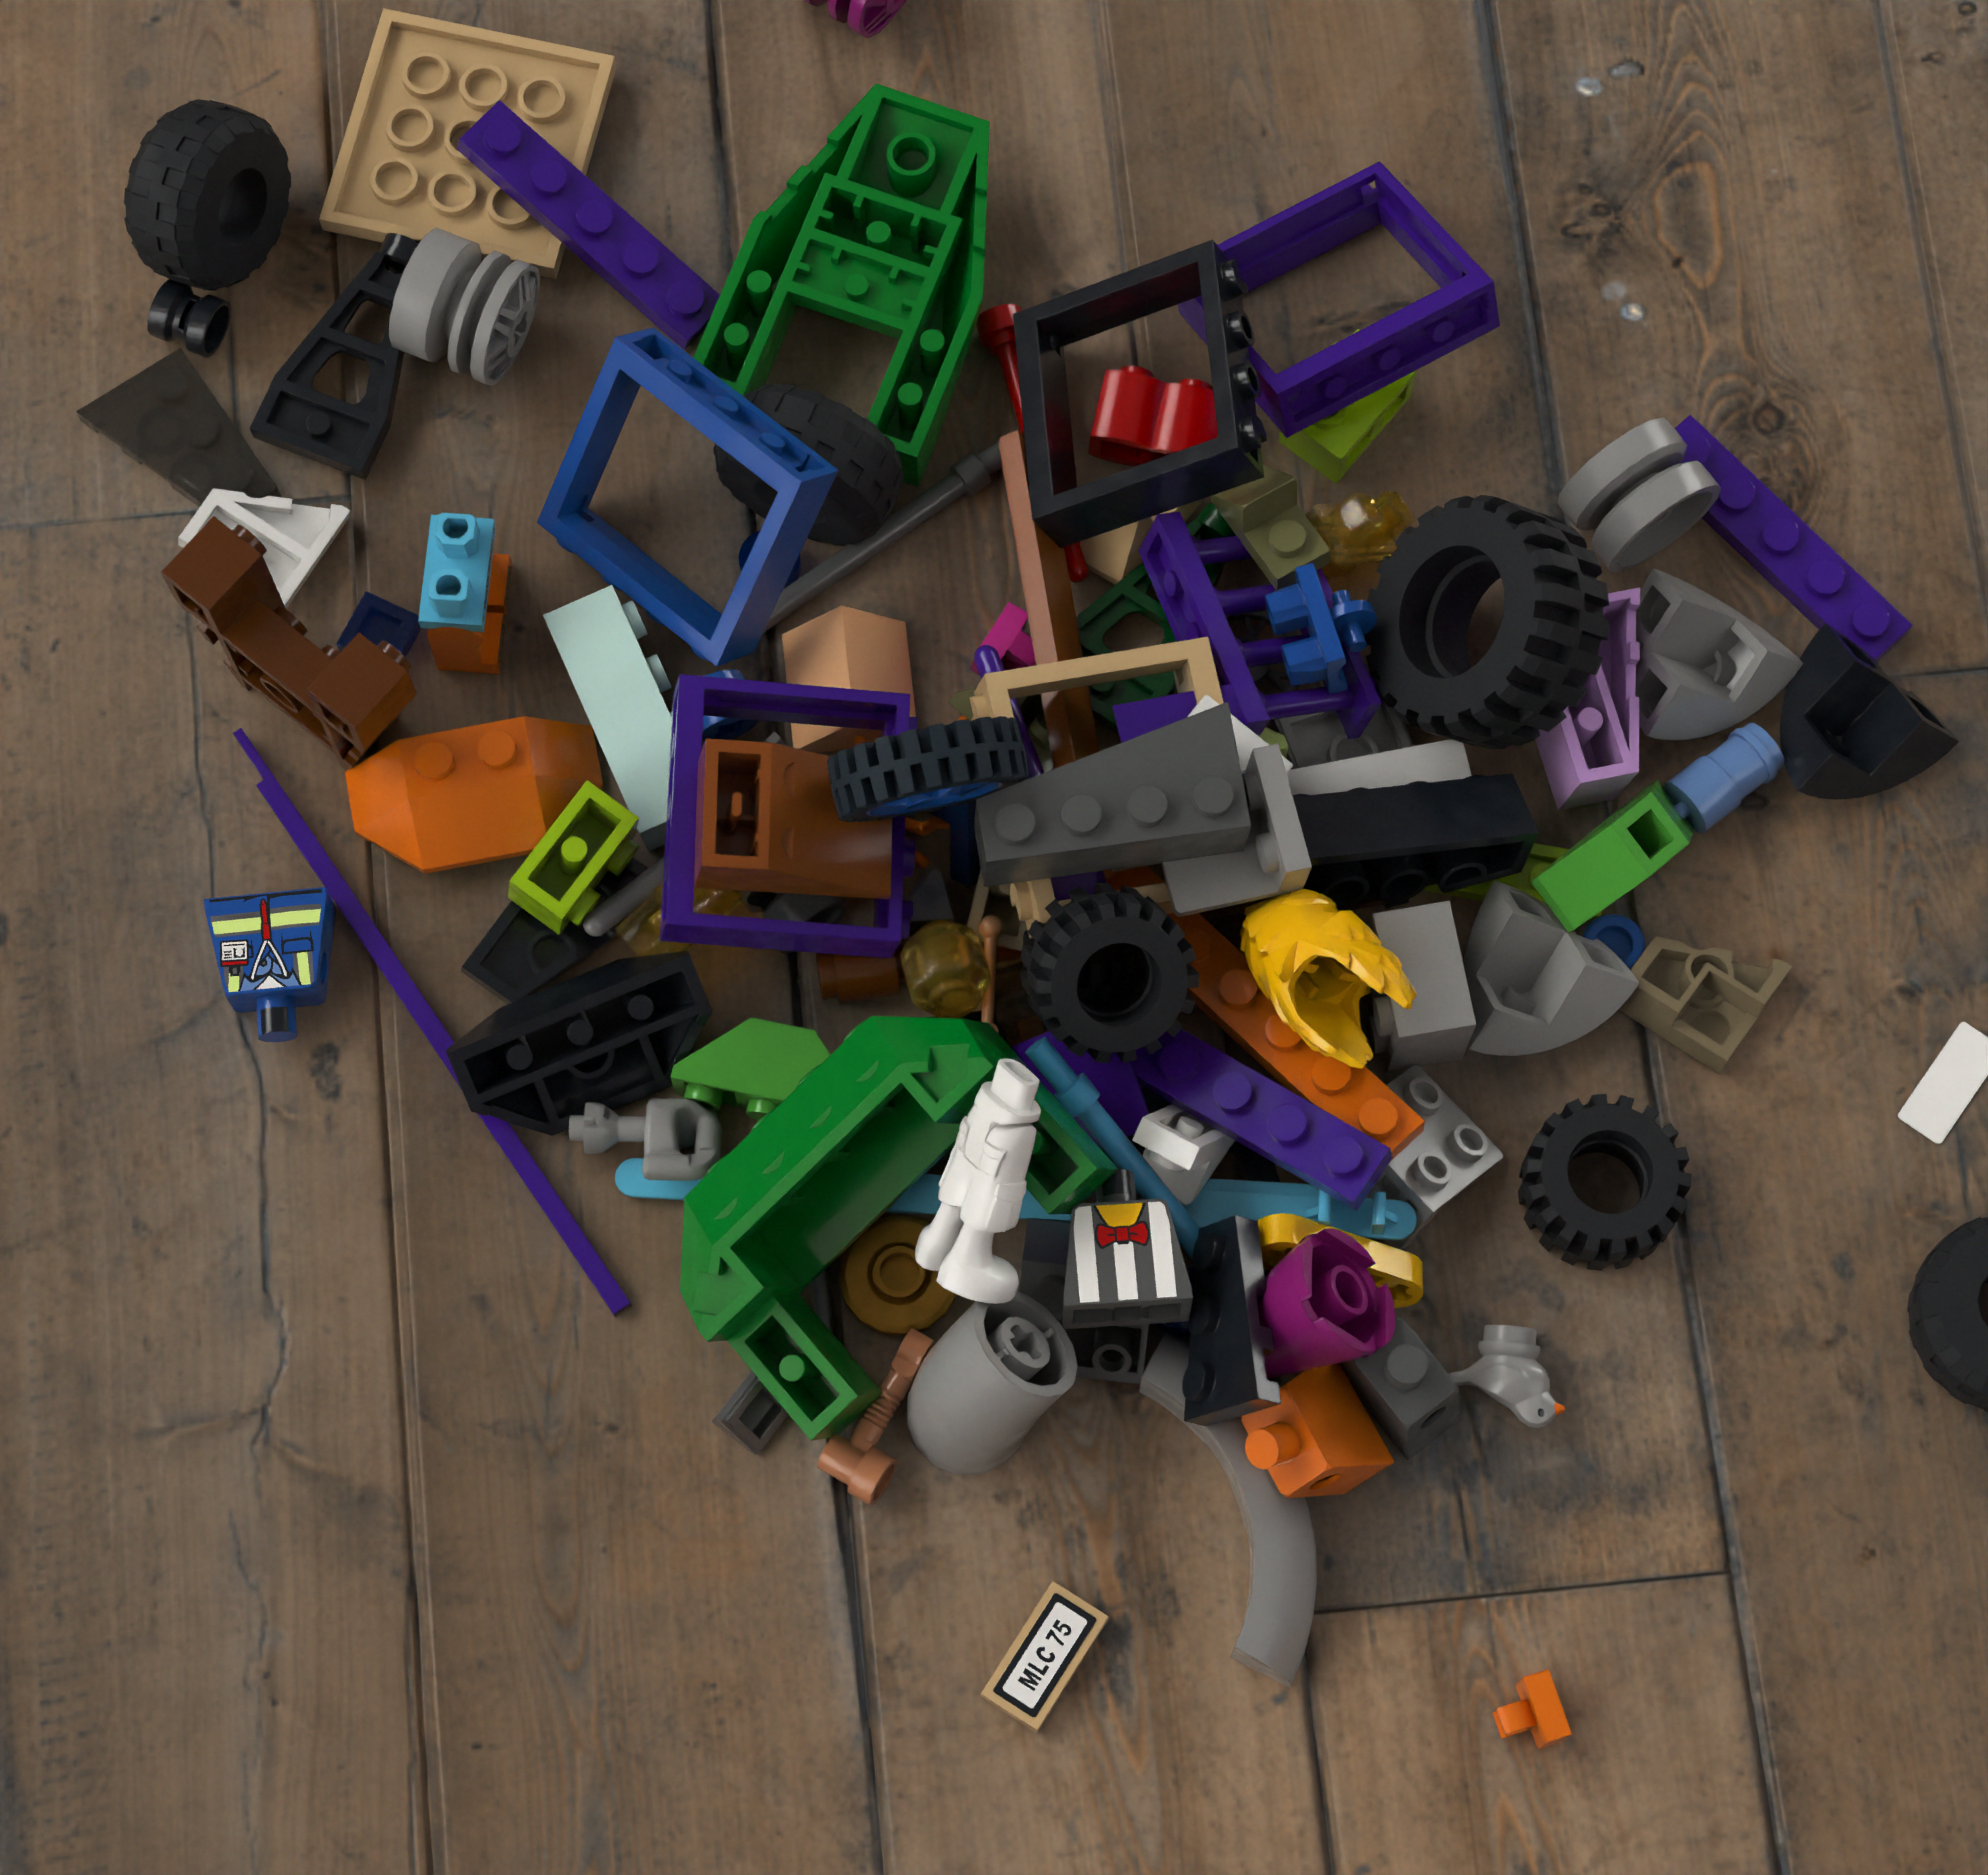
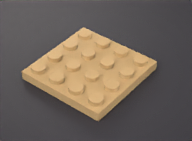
M383 8L319 221L322 229L383 243L386 234L397 233L420 243L427 233L434 228H439L478 243L482 253V261L493 251H498L510 256L511 263L517 259L538 267L540 276L557 279L566 246L457 150L458 140L500 100L586 176L617 68L615 56Z

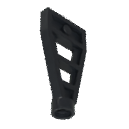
M397 233L386 234L379 251L372 256L275 374L249 428L254 438L366 480L391 427L404 352L392 347L389 339V323L384 338L378 345L345 333V330L360 305L366 301L392 310L395 293L404 269L419 244L417 241ZM338 353H345L369 364L370 374L366 394L357 404L353 405L313 390L312 384L315 376L327 361Z

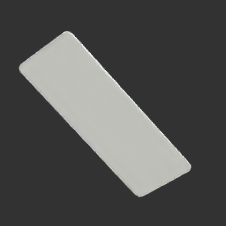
M1961 1022L1898 1113V1118L1934 1143L1941 1144L1988 1076V1037L1966 1022Z

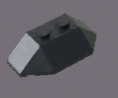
M688 951L623 958L497 1009L446 1049V1053L471 1112L485 1116L490 1115L511 1124L553 1136L569 1129L570 1115H584L586 1102L601 1103L613 1111L673 1085L671 1081L673 1065L688 1057L702 1026H705L712 1009Z

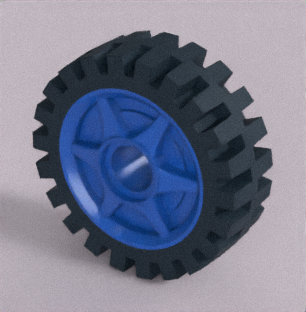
M1005 716L992 719L991 717H981L972 721L965 719L954 721L948 725L940 723L930 725L926 729H911L901 732L900 735H887L876 738L875 742H863L854 745L853 748L839 751L837 755H832L827 760L831 790L839 820L850 823L856 821L869 822L875 819L878 821L887 820L896 816H912L923 811H937L946 806L954 807L1030 778L1018 722L1013 717L1007 718Z

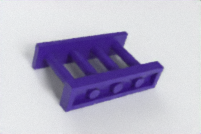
M1180 511L1157 514L1138 552L1176 641L1202 637L1209 638L1219 685L1233 684V692L1241 722L1260 737L1269 720L1336 711L1347 738H1359L1382 703L1376 687L1377 682L1368 673L1360 653L1350 652L1346 641L1340 642L1346 660L1342 670L1347 681L1348 690L1329 694L1325 680H1322L1325 685L1324 687L1263 695L1261 691L1257 690L1248 668L1284 663L1281 645L1310 638L1307 627L1300 629L1302 635L1241 643L1239 639L1234 637L1226 616L1266 611L1265 595L1276 591L1271 584L1218 591L1216 587L1212 586L1203 565L1253 559L1237 536L1196 540L1194 536L1190 535ZM1320 568L1316 572L1330 610L1334 607L1331 599L1333 593L1322 568Z

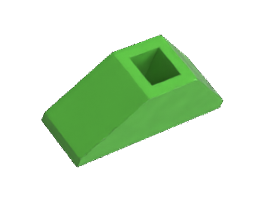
M1658 779L1648 784L1530 881L1568 933L1581 926L1649 878L1690 844L1695 829L1686 818L1683 819L1677 812L1675 802Z
M751 1017L673 1065L671 1081L675 1094L682 1095L685 1099L697 1101L707 1110L718 1111L721 1108V1104L745 1108V1114L748 1117L759 1121L763 1116L780 1105L796 1089L801 1079L816 1066L822 1064L831 1054L815 1030Z

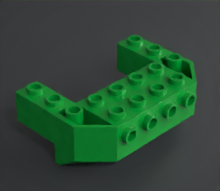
M870 1016L858 1024L845 1037L843 1043L822 1064L807 1073L798 1083L796 1089L780 1105L763 1116L751 1129L750 1134L729 1154L718 1160L707 1171L705 1177L684 1197L680 1293L698 1331L707 1342L727 1341L811 1441L831 1438L836 1433L840 1434L883 1392L799 1294L955 1145L964 1116H968V1113L974 1106L975 1097L981 1085L986 1081L993 1080L998 1060L1003 1058L1013 1059L1031 1071L987 1022L956 1018ZM1039 1080L1034 1100L1039 1104L1041 1113L1039 1120L1031 1123L1036 1128V1136L1025 1177L1027 1182L1026 1189L1048 1214H1071L1072 1206L1082 1204L1118 1168Z

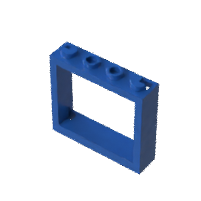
M653 327L614 338L537 523L552 534L563 549L577 554L597 570L608 585H613V588L622 590L642 606L649 618L658 624L667 626L687 642L698 657L712 662L715 666H720L754 653L838 473V469ZM640 386L648 390L778 492L722 614L588 508Z

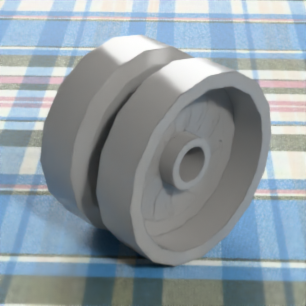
M1664 417L1647 421L1607 445L1568 481L1559 494L1557 504L1576 528L1580 530L1596 528L1591 548L1607 569L1613 573L1629 570L1647 561L1672 544L1708 512L1718 499L1721 487L1699 461L1682 463L1687 444L1672 424Z

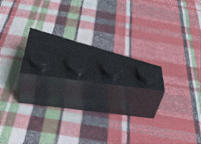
M1513 773L1492 776L1472 775L1464 779L1428 783L1425 781H1415L1407 785L1372 789L1359 787L1345 792L1317 795H1293L1312 865L1303 889L1312 890L1319 894L1322 893L1336 903L1338 911H1347L1348 907L1382 899L1386 909L1409 903L1410 898L1418 895L1427 886L1438 884L1441 892L1446 893L1521 873L1539 834ZM1269 898L1260 899V900H1255V901H1256V903H1260V902L1265 901V900H1267V899H1269Z

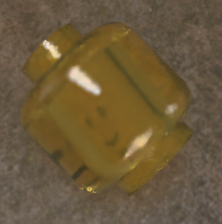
M944 920L927 923L905 942L901 951V964L911 1001L919 1010L936 1017L959 1018L971 1013L977 1008L983 994L991 985L990 970L981 938L972 928L963 924Z

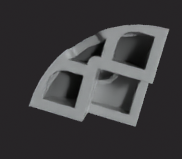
M1653 568L1641 589L1640 606L1636 610V642H1640V661L1636 664V697H1639V726L1648 737L1661 740H1689L1708 736L1732 727L1769 703L1784 689L1804 664L1786 646L1756 623L1717 598L1683 580Z
M1494 880L1473 924L1463 961L1476 1020V1027L1469 1041L1468 1048L1483 1054L1518 1056L1539 1053L1563 1046L1591 1032L1609 1019L1632 995L1639 985V981L1627 965L1599 939L1591 940L1579 936L1574 930L1568 933L1548 904L1523 891Z

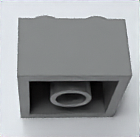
M1450 901L1373 913L1369 925L1370 929L1382 942L1381 946L1392 951L1399 958L1403 972L1417 993L1414 1001H1412L1411 1009H1405L1384 992L1380 994L1370 987L1373 1015L1367 1016V1029L1373 1053L1384 1054L1387 1072L1411 1068L1413 1065L1424 1066L1463 1059L1476 1027V1020Z

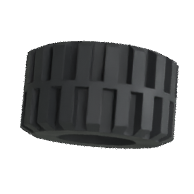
M1095 883V892L1092 895H1089L1081 886L1068 891L1071 899L1070 903L1062 907L1055 899L1045 907L1046 911L1051 915L1047 923L1042 924L1035 919L1028 930L1035 943L1034 946L1023 945L1020 957L1028 968L1027 971L1020 972L1022 987L1030 996L1027 1000L1033 1011L1058 1042L1062 1041L1070 1052L1080 1057H1083L1087 1051L1095 1062L1109 1064L1111 1054L1115 1053L1123 1063L1137 1060L1136 1049L1144 1047L1151 1055L1162 1048L1158 1041L1162 1034L1167 1031L1174 1038L1183 1028L1176 1019L1179 1013L1191 1014L1196 1001L1187 992L1188 988L1199 987V973L1190 964L1197 960L1193 946L1184 938L1186 934L1155 901L1149 896L1144 898L1134 888L1123 885L1120 892H1117L1110 883ZM1116 943H1128L1139 947V970L1128 989L1119 996L1102 1002H1090L1078 998L1077 981L1084 963L1093 953L1105 946Z
M1595 1094L1591 1096L1588 1104L1582 1105L1579 1098L1567 1103L1561 1114L1558 1115L1554 1112L1544 1122L1521 1165L1519 1178H1522V1184L1518 1190L1519 1205L1526 1204L1528 1210L1524 1220L1529 1230L1538 1227L1542 1232L1539 1243L1548 1252L1554 1245L1563 1250L1564 1254L1561 1260L1573 1266L1577 1259L1580 1258L1588 1260V1270L1602 1271L1606 1263H1613L1616 1270L1628 1267L1633 1259L1638 1256L1643 1260L1654 1252L1660 1242L1663 1243L1683 1214L1688 1202L1685 1200V1196L1691 1188L1692 1174L1685 1173L1684 1171L1685 1166L1690 1160L1686 1146L1681 1148L1675 1147L1673 1142L1679 1133L1671 1123L1661 1128L1654 1122L1660 1112L1647 1105L1643 1113L1632 1109L1634 1098L1620 1095L1616 1104H1610L1607 1102V1094ZM1599 1152L1612 1155L1623 1161L1634 1173L1638 1182L1640 1197L1637 1205L1621 1213H1603L1585 1205L1576 1196L1569 1183L1568 1165L1571 1160L1586 1153Z

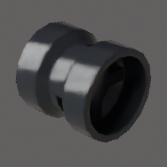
M169 279L160 287L152 302L147 320V330L150 335L166 342H172L176 339L185 342L188 351L209 358L220 347L226 335L231 318V305L228 301L208 294L204 297L195 295L191 286Z

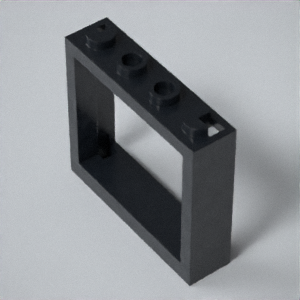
M1213 239L1013 314L1032 520L1060 548L1264 478L1261 443L1267 441L1264 426L1257 416L1255 399L1261 396V386L1258 375L1250 363L1248 347L1254 345L1255 338L1250 320L1244 312L1242 296L1248 293V285L1240 277L1238 261L1236 259L1229 260ZM1202 296L1219 437L1077 487L1063 346Z

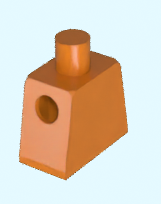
M1340 1363L1302 1371L1279 1387L1280 1405L1241 1416V1422L1248 1433L1245 1441V1453L1248 1460L1256 1468L1267 1469L1279 1492L1287 1498L1343 1495L1395 1463Z

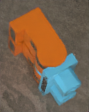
M456 513L431 515L418 622L420 628H428L427 638L438 670L500 674L506 623L504 615L507 614L512 561L508 554L493 553L496 532L494 519L475 518L471 514Z

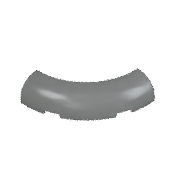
M1167 1331L1141 1377L1139 1392L1161 1404L1182 1420L1215 1454L1229 1477V1483L1239 1504L1248 1534L1250 1584L1247 1608L1240 1635L1230 1658L1291 1688L1305 1653L1313 1621L1317 1589V1551L1312 1516L1307 1498L1285 1497L1279 1492L1267 1469L1256 1468L1250 1463L1245 1453V1441L1248 1433L1241 1422V1416L1209 1426L1184 1421L1185 1397L1182 1391V1381L1188 1367L1190 1344Z

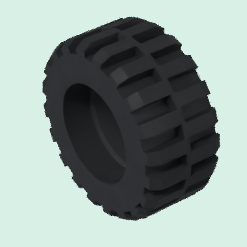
M1466 495L1451 499L1444 504V508L1436 506L1417 518L1419 522L1417 528L1411 526L1406 528L1394 541L1398 547L1393 555L1384 556L1376 571L1381 574L1376 590L1370 589L1367 599L1368 602L1372 603L1377 616V623L1374 628L1364 635L1367 645L1371 646L1372 652L1366 656L1371 675L1375 679L1380 680L1376 687L1386 705L1394 708L1397 717L1408 725L1420 728L1427 733L1487 749H1505L1511 744L1521 746L1537 739L1540 736L1539 729L1549 732L1566 718L1563 711L1568 706L1576 707L1588 692L1584 684L1590 674L1597 675L1603 657L1597 656L1601 640H1608L1610 622L1608 619L1603 618V607L1609 606L1607 586L1605 582L1597 580V577L1602 574V569L1594 551L1586 549L1585 539L1574 528L1564 525L1561 520L1494 496L1480 495L1472 498ZM1501 578L1505 599L1501 626L1488 652L1471 668L1467 653V636L1470 621L1484 593L1493 583Z

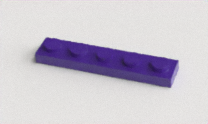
M499 100L458 140L457 150L683 350L706 329L720 294L503 102Z
M1689 415L1675 427V430L1687 444L1682 463L1699 461L1721 487L1718 499L1702 519L1815 627L1820 630L1825 623L1830 625L1864 649L1877 661L1908 634L1913 625L1697 420Z
M1183 1029L1174 1038L1167 1031L1158 1038L1162 1048L1151 1055L1144 1047L1136 1049L1137 1060L1131 1061L1139 1085L1356 1211L1393 1158L1391 1149Z

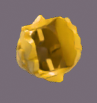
M1299 889L1291 893L1271 897L1245 908L1244 914L1247 917L1240 930V936H1242L1240 950L1245 953L1246 962L1257 985L1266 998L1271 999L1282 1022L1287 1024L1293 1032H1297L1312 1050L1318 1051L1326 1057L1331 1056L1351 1067L1362 1069L1367 1061L1373 1058V1053L1367 1043L1368 1039L1361 1029L1360 998L1371 993V987L1380 994L1384 992L1403 1008L1411 1009L1412 1001H1414L1417 995L1402 970L1399 958L1392 951L1381 946L1382 942L1354 912L1338 911L1336 903L1322 893L1319 894L1308 889Z

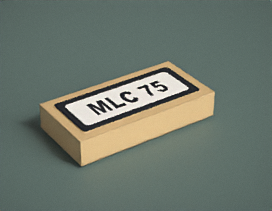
M1052 1581L981 1692V1697L1037 1733L1106 1625L1109 1616Z

